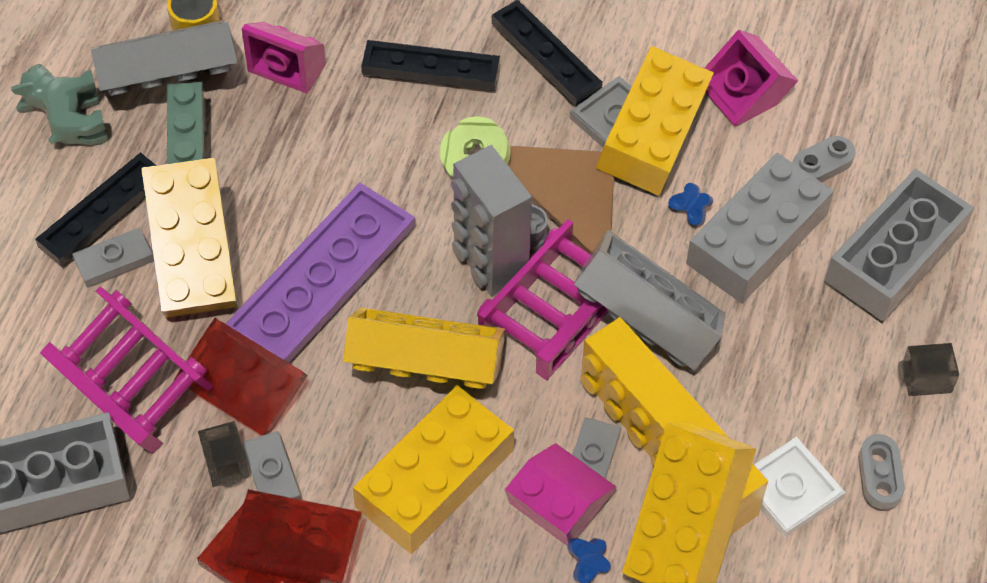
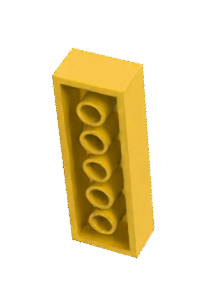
M621 317L584 340L580 376L584 388L590 394H596L604 403V408L610 418L614 421H620L627 429V434L632 443L638 448L642 447L649 454L653 466L666 423L690 422L728 437ZM753 463L731 534L757 517L761 509L768 480Z

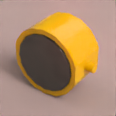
M217 0L167 1V11L172 31L220 21Z

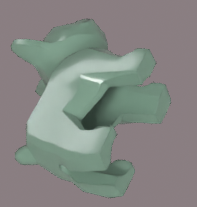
M37 64L22 73L20 84L11 86L12 93L22 96L16 107L18 112H28L35 108L45 111L52 134L48 139L51 144L60 142L66 144L97 145L108 141L101 110H95L90 115L81 114L82 109L99 104L92 70L84 71L79 77L55 78L43 65Z

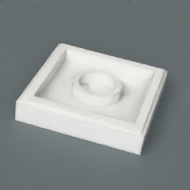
M797 437L754 464L768 480L760 510L784 538L829 509L845 496L846 492Z

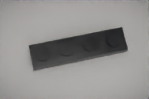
M519 0L513 1L492 14L491 23L575 106H578L602 88L603 82Z
M367 40L361 70L363 75L495 91L500 67V56Z
M141 152L35 238L37 247L61 267L73 258V253L84 249L146 197L142 168L157 165Z

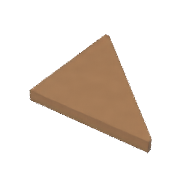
M510 146L511 155L508 166L532 196V203L542 208L546 212L550 221L554 220L559 226L567 219L572 221V242L591 254L607 229L611 231L614 176L596 169L602 151Z

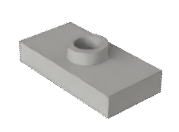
M140 227L72 254L87 288L154 261L153 254Z
M585 417L573 456L606 479L620 437L621 427Z
M276 431L242 442L264 513L300 502L301 495L279 432Z

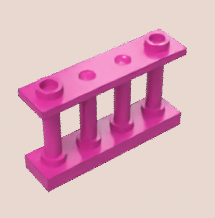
M569 219L559 229L555 227L548 233L544 245L492 300H485L477 312L478 325L492 327L497 325L500 328H505V332L535 351L536 374L546 381L549 380L608 314V309L598 301L591 302L585 299L578 292V287L574 285V281L550 266L561 253L581 266L585 264L591 255L572 242L573 222ZM539 277H542L580 303L579 308L573 315L570 313L565 315L528 289ZM517 301H520L557 326L558 332L551 339L546 338L543 340L506 313Z
M99 286L95 292L108 302L107 306L70 347L65 345L61 350L49 342L40 354L103 413L109 412L111 420L132 440L153 454L163 443L153 434L157 429L155 424L194 381L207 391L213 385L203 377L208 371L193 357L185 361L128 310L133 304L118 290L110 294ZM120 313L133 326L94 369L89 368L86 372L79 366V363L83 360L81 356ZM145 336L158 348L119 392L114 391L110 394L103 388L107 383L105 379L142 337ZM170 358L183 371L144 415L133 416L128 411L132 406L130 401Z

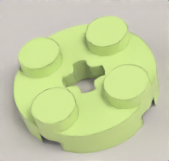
M473 116L459 121L460 125L455 127L452 132L449 129L442 139L440 159L453 180V164L470 156L467 152L468 150H473L476 144H480L481 150L492 144L507 165L510 160L511 147L507 136L493 120L486 117Z

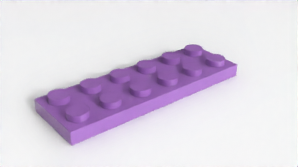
M359 182L222 326L223 335L280 373L416 225L415 217Z

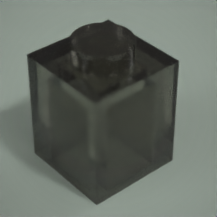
M952 343L907 347L903 360L898 363V376L900 382L906 384L908 397L953 392L960 374Z
M235 421L198 431L212 487L220 485L232 486L239 483L242 479L250 477Z

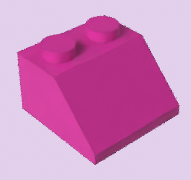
M266 22L244 24L241 30L248 72L308 94L326 65L324 44L312 37H304L288 31L282 26H274Z
M739 29L705 67V69L714 72L706 90L707 95L735 126H739L776 106L798 82V79L759 36Z
M557 443L530 458L505 488L509 504L566 546L571 538L579 537L616 490L614 484Z

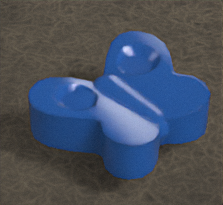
M691 182L685 185L684 192L673 195L668 201L670 208L676 211H686L690 224L697 227L704 224L706 208L713 204L712 196L701 193L699 186Z
M571 538L568 541V551L578 561L573 572L575 581L578 583H589L598 572L605 573L610 570V562L607 558L603 557L606 549L605 540L593 538L588 542L579 538Z

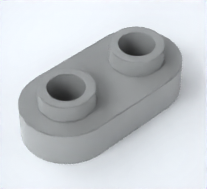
M832 136L796 154L792 163L820 182H824L851 167L855 156V147L850 140L844 137ZM806 163H812L814 166H809Z
M881 434L872 435L865 439L859 452L864 496L873 507L888 510L899 504L905 490L900 451L896 442L890 437ZM879 455L884 461H876L872 456ZM877 489H884L889 495L883 496L877 492Z

